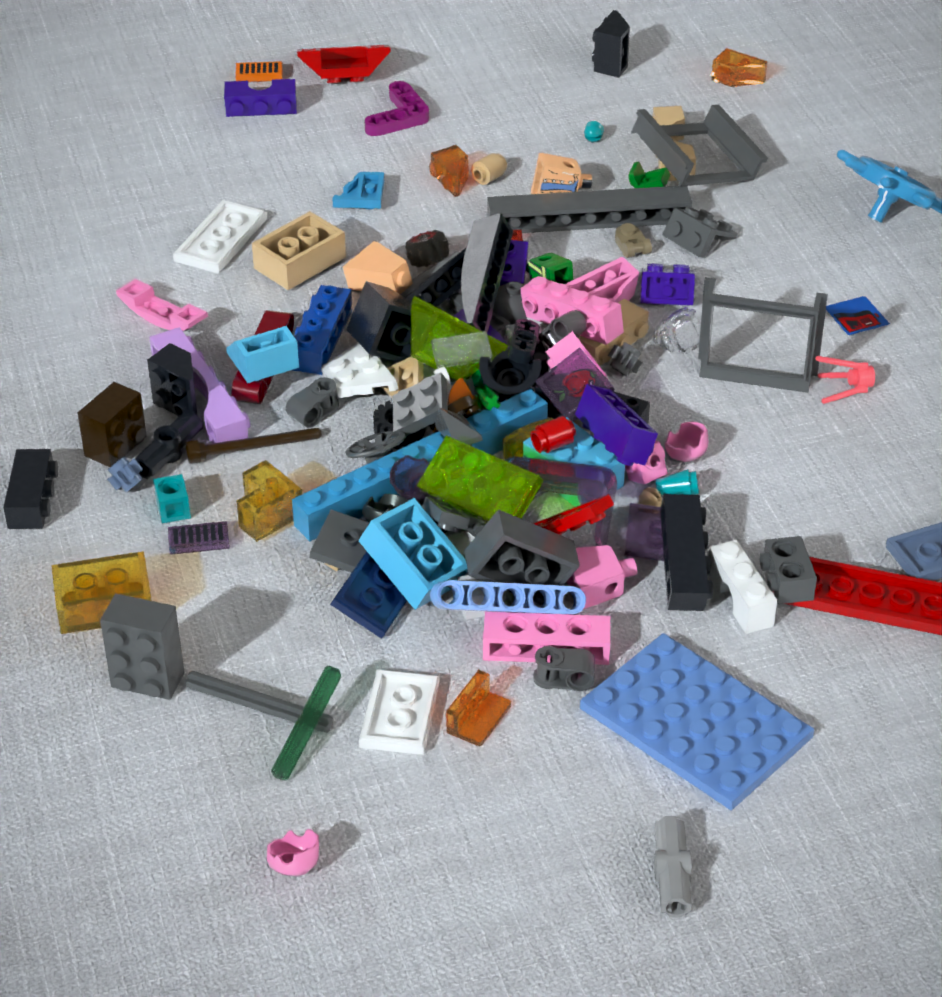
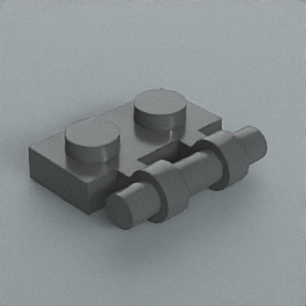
M426 497L422 506L430 514L432 520L438 522L440 528L455 532L456 528L467 530L472 536L476 537L486 525L473 512L458 508L451 503Z

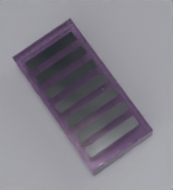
M227 521L168 527L170 555L230 549Z

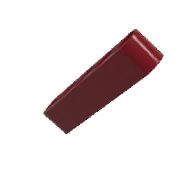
M266 310L254 335L287 326L292 333L294 328L293 313ZM238 370L233 380L231 394L235 397L236 401L261 404L274 375L247 383Z

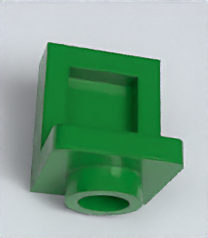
M638 161L634 162L628 178L631 186L634 188L666 187L670 173L666 167L644 172Z

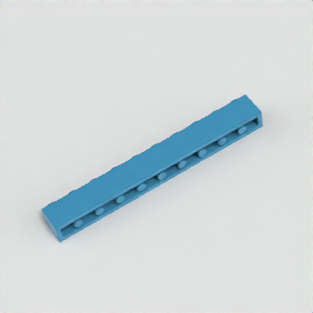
M529 389L501 402L498 409L493 406L491 411L486 409L466 418L482 435L483 441L472 444L478 459L492 456L530 438V433L535 430L536 426L547 422L548 403L532 389ZM438 431L293 498L294 526L310 542L317 539L331 509L359 519L363 517V506L371 496L374 498V502L380 501L384 494L405 497L413 493L415 486L427 474L437 470H446L452 475L460 471L463 465L456 449Z

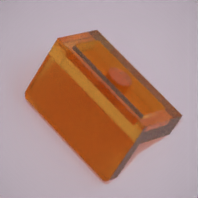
M478 669L446 711L447 733L479 747L484 744L511 708V701L490 692V674Z

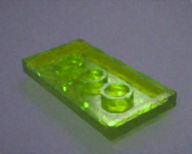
M446 435L418 482L417 487L432 496L489 521L498 509L522 519L544 480L535 473Z

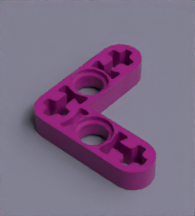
M395 81L389 84V98L397 108L367 116L364 120V126L367 135L381 136L423 125L429 121V107L407 82Z

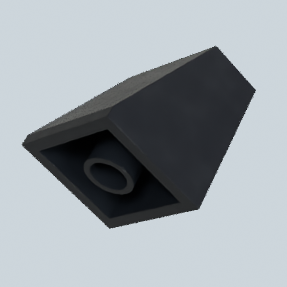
M366 281L346 330L368 354L401 362L417 353L421 356L436 317L389 287Z

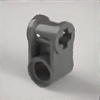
M571 310L552 320L547 328L539 334L538 339L544 341L550 349L572 331L579 338L586 329L585 317L580 311Z
M327 377L315 380L311 385L290 397L286 404L287 414L307 428L314 427L322 419L336 412L339 408V401L335 397L336 382Z
M544 646L536 651L535 662L537 663V669L534 671L533 680L537 686L545 689L555 688L574 691H586L593 686L595 658L590 651ZM548 655L551 656L550 663L547 662ZM547 672L550 673L549 680L546 679Z

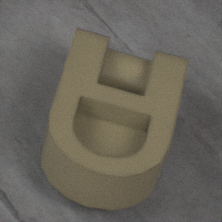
M625 223L616 228L615 242L626 258L634 257L636 253L649 254L652 252L650 239L645 238L638 227L631 223Z

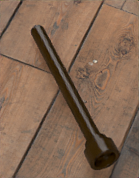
M311 428L212 444H204V442H198V440L187 441V458L189 464L201 463V459H206V456L319 439L322 436V431L319 428Z

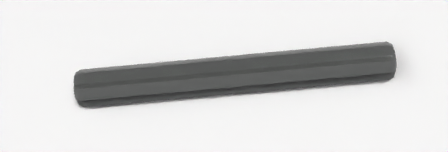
M196 671L189 672L185 684L190 689L321 732L328 733L333 724V717L328 714Z

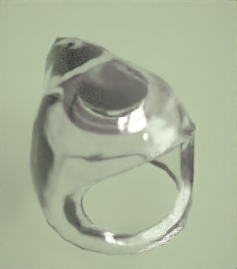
M685 307L667 317L654 332L653 342L675 354H687L698 348L701 323L695 316V309L690 310L688 307Z

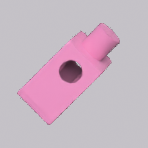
M608 545L578 547L576 551L580 566L566 583L568 586L578 587L584 592L586 604L583 609L620 597L624 591V578L637 575L636 562L633 557L618 560L612 547Z

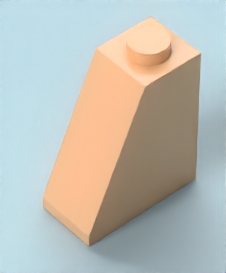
M375 241L343 266L347 285L351 290L362 291L365 282L368 281L389 287L401 294L413 284L407 261Z

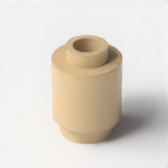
M491 153L473 163L471 167L472 176L479 184L486 185L504 174L507 162L501 154Z

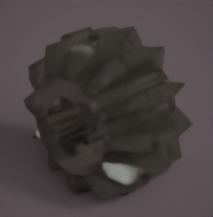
M439 230L427 231L417 236H412L405 243L408 260L412 266L418 268L428 267L443 261L450 251L447 237H445L444 232Z

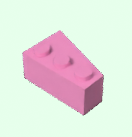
M620 257L565 285L601 298H607L616 303L623 299L629 301L635 295L639 271L624 257Z

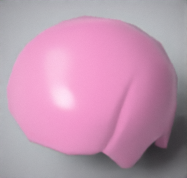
M684 422L680 425L678 433L673 434L672 431H669L664 443L665 451L671 458L677 461L690 462L696 460L708 448V430L702 423Z
M307 829L303 836H297L292 830H289L282 839L273 840L267 845V862L274 871L282 875L301 876L309 872L317 864L319 836L311 829Z

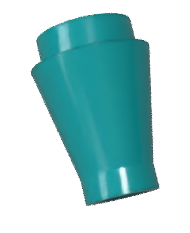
M689 469L664 478L656 479V488L661 496L664 494H699L696 471L689 472Z

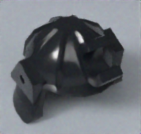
M509 349L496 355L492 362L489 360V357H481L479 370L483 379V385L489 386L500 396L508 399L527 391L530 387L536 386L541 371L540 359H533V362L530 364L516 363L508 358Z

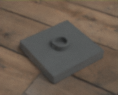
M331 509L310 551L309 558L352 573L366 553L359 539L369 523Z

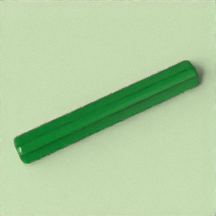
M484 385L483 388L476 387L475 391L478 393V398L486 409L491 411L493 406L497 409L500 407L501 404L497 401L499 396L489 386Z

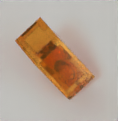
M457 145L432 152L431 163L429 164L431 175L455 197L460 196L469 177L468 155Z

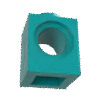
M179 474L153 479L156 502L162 524L190 519L189 498L183 475Z

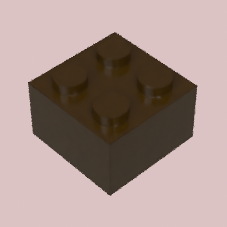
M117 382L111 383L77 412L84 456L105 466L111 467L147 437L141 393Z

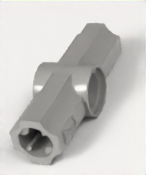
M664 816L661 820L655 821V882H659L661 912L666 913L671 918H680L684 914L691 912L692 907L690 891L692 875L691 852L686 847L684 821L679 820L676 816Z

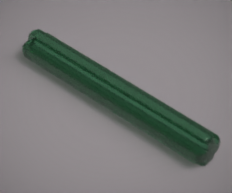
M332 666L324 668L271 769L275 778L282 781L289 779L341 679L339 669Z

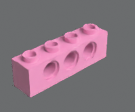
M485 612L483 660L535 662V654L539 648L552 646L565 649H585L594 655L596 665H609L610 616ZM548 655L547 662L550 663L551 656Z

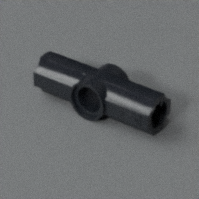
M187 410L171 425H164L155 430L154 441L135 457V460L143 468L139 472L142 478L148 480L166 463H174L182 457V448L186 445V442L190 441L203 429V421L195 412Z

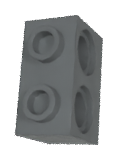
M802 536L766 539L764 552L760 553V566L762 571L767 572V585L774 592L777 604L814 600L817 577Z

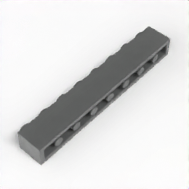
M688 186L487 197V217L502 213L513 230V234L618 228L625 223H631L636 227L667 225L674 208L685 209L686 206L692 208V200Z

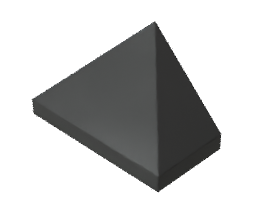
M439 408L435 423L436 429L454 449L483 441L482 435L463 415Z

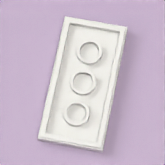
M222 200L173 253L174 261L220 273L267 220V211Z

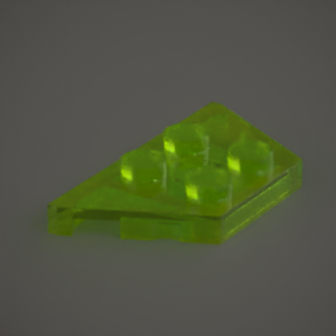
M416 296L413 297L411 302V357L434 369L445 367L449 377L459 380L460 378L466 379L479 370L481 357H489V360L492 362L496 355L507 350L509 345Z

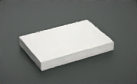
M377 669L359 738V748L424 755L439 690L440 676Z

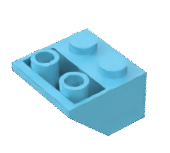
M287 326L234 341L226 348L227 354L247 383L299 368L297 340Z

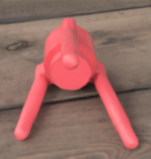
M816 356L815 358L819 362L853 368L849 369L848 372L818 373V378H848L849 385H854L855 387L823 398L821 400L823 404L858 393H868V387L874 386L875 371L872 365H868V362L857 363Z

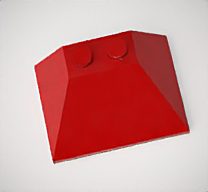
M389 45L297 49V56L322 79H327V83L341 82V78L349 77L350 82L364 81V77L371 75L391 52V48Z

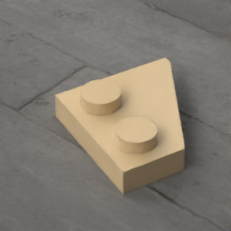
M417 353L387 368L396 379L398 390L389 391L388 386H381V388L393 399V395L397 394L400 390L420 383L424 379V361Z

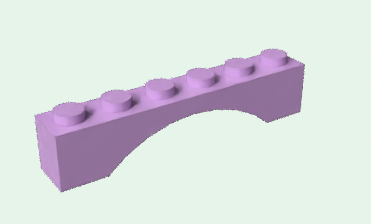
M180 327L150 336L152 356L169 343L191 353L195 388L200 391L208 403L204 411L206 436L211 443L248 438V428H250L248 415L246 412L240 411L235 397H230L227 393L224 382L216 378L213 367L205 363L202 352L195 349L191 337L186 336Z

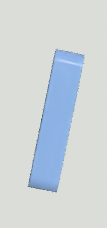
M450 580L438 582L433 586L430 593L433 605L445 610L577 614L583 610L586 604L584 592L574 586ZM445 586L451 588L454 595L453 600L449 604L445 603L441 598V591ZM475 588H479L484 594L483 602L480 605L475 604L472 600V592ZM507 589L514 595V601L511 606L505 605L502 600V595ZM536 591L541 592L544 596V603L540 608L533 603V595ZM567 592L574 598V604L570 609H567L563 604V597Z

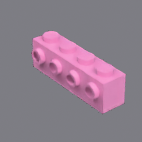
M539 276L533 278L529 283L520 288L523 308L528 318L549 325L555 318L571 310H577L583 314L586 320V329L580 335L582 337L607 345L624 333L621 304Z

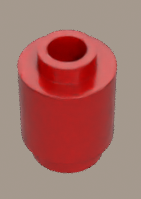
M560 416L536 426L535 430L531 431L530 437L537 452L549 453L572 444L576 435V429L571 420Z

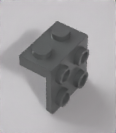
M686 206L685 209L674 208L662 235L694 255L705 258L715 235L736 239L738 233L731 230L733 227L731 224L723 220H714L712 213L703 209L698 211Z

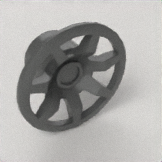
M393 430L376 433L353 443L347 448L345 454L348 458L365 457L366 463L369 464L393 453L392 448L403 442L406 435L402 431L393 433ZM375 439V443H371L369 440Z

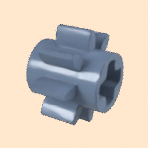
M124 456L107 469L112 475L107 480L115 490L122 487L127 492L143 479L139 474L143 468L135 458L128 461Z

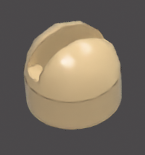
M648 487L640 493L638 500L640 510L646 513H655L661 509L662 497L657 489Z

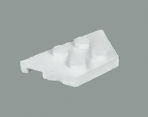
M359 343L321 367L323 377L331 378L336 382L337 389L335 393L339 398L373 394V387L388 386L389 391L398 390L396 379L378 356L368 354Z

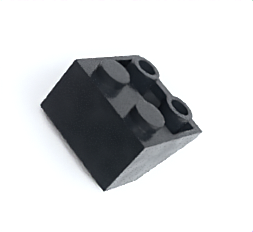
M613 10L608 17H605L602 24L595 28L592 40L595 42L592 53V62H594V72L619 78L628 67L630 26L617 10Z
M169 343L147 359L153 403L178 417L187 410L197 414L191 353Z

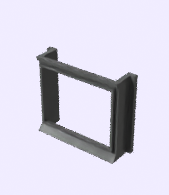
M719 104L711 105L703 123L659 125L646 109H638L636 112L638 118L631 134L637 133L644 143L679 181L678 185L680 187L754 180L762 163L768 160V157ZM708 134L740 171L690 175L694 163L673 141L671 136Z
M705 277L698 359L701 360L699 377L808 393L811 377L818 375L819 361H816L815 358L820 356L828 294L817 292L814 307L715 294L716 279ZM714 306L810 319L804 376L709 362Z

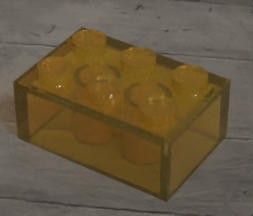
M144 551L51 565L61 634L101 628L100 619L115 593L152 601Z

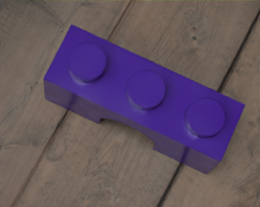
M295 79L272 80V85L264 90L251 89L248 81H225L224 101L226 117L297 114Z

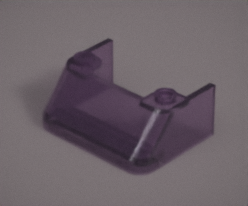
M516 456L509 457L503 461L489 480L482 520L487 524L498 509L500 510L502 499L512 498L519 489L576 495L580 504L609 494L614 502L617 479L615 473L608 467ZM613 506L604 511L606 514L605 518L596 522L594 533L596 546L607 545Z

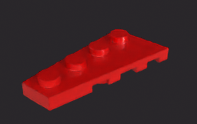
M607 494L533 524L562 535L568 531L567 529H570L572 532L587 524L586 521L593 524L605 518L606 514L604 511L615 504L611 496Z

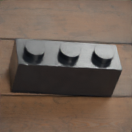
M16 449L3 507L7 529H43L45 517H49L51 511L49 497H54L53 478L58 477V462L53 461L51 449Z

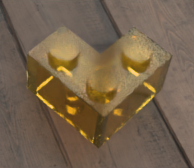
M267 460L242 472L245 496L236 500L238 523L244 532L258 542L294 521L292 499L302 495V489Z

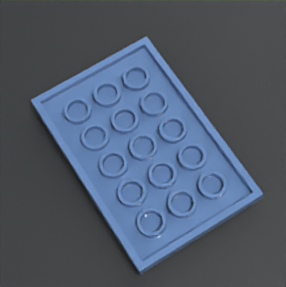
M664 633L580 700L581 710L731 811L809 742L814 734V728Z

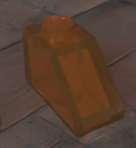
M726 48L713 60L711 80L730 87L763 84L766 80L767 61Z

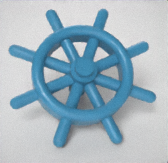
M845 150L837 152V157L844 161L847 167L879 186L877 191L879 197L868 214L869 217L882 223L892 203L897 202L899 198L927 210L932 208L942 214V199L936 197V193L909 177V172L898 166L892 168L868 156L858 158Z

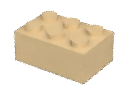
M309 211L252 243L254 269L285 289L290 290L346 258L345 232Z

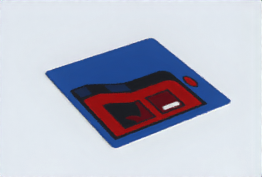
M866 296L826 306V311L847 335L890 325Z

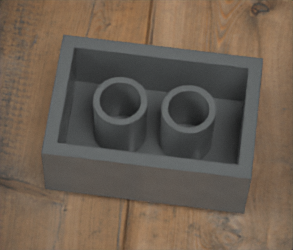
M499 509L464 550L469 576L483 582L563 586L580 566L574 540ZM536 591L533 595V601L543 605L544 596L541 592Z
M115 593L100 619L111 687L122 691H131L171 700L184 675L176 606Z

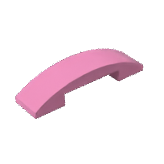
M137 279L116 290L117 296L136 314L150 323L167 330L180 327L184 331L208 317L206 311L191 304L180 308L156 297L152 286Z

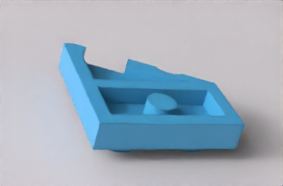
M359 172L351 182H348L343 187V193L340 196H333V208L381 209L385 181L384 172Z

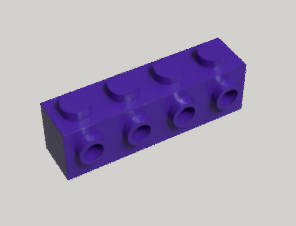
M586 384L575 412V416L583 423L582 426L590 430L594 434L593 437L603 442L605 449L617 456L616 460L627 466H633L634 463L645 466L648 457L653 453L658 433L612 390Z

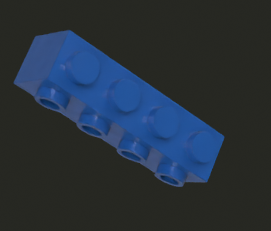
M320 285L316 295H312L310 308L308 311H304L302 324L297 326L294 337L298 344L299 368L292 371L323 374L321 367L328 363L352 313L351 289L332 285Z

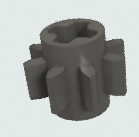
M626 342L621 347L614 345L608 354L612 358L610 366L625 376L630 371L637 373L643 362L638 360L641 352Z

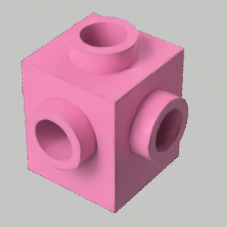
M655 441L653 453L648 457L645 466L636 463L633 466L625 465V471L630 481L645 485L668 474L664 460L665 451L659 441Z

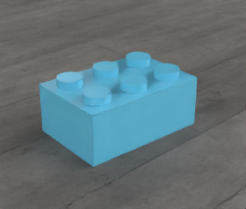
M573 422L576 429L574 442L549 453H539L534 448L531 437L523 441V468L576 507L604 495H610L623 487L625 465L616 460L617 456L607 451L603 443Z
M415 498L371 520L359 539L361 545L415 610L431 601L430 593L435 584L450 580L458 581V577L465 576L468 572L466 559ZM445 586L441 591V595L452 589Z

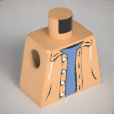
M539 153L531 194L578 192V188H591L592 175L582 174L575 159Z

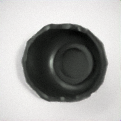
M384 494L380 501L374 502V498L371 496L366 504H364L362 513L364 518L370 523L371 520L404 504L408 500L398 495Z

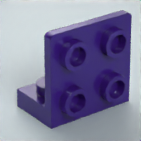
M648 263L647 268H642L640 303L693 305L694 270H690L689 265L674 264L673 269H663V264Z

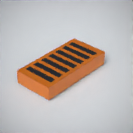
M282 61L236 63V81L263 82L282 79Z

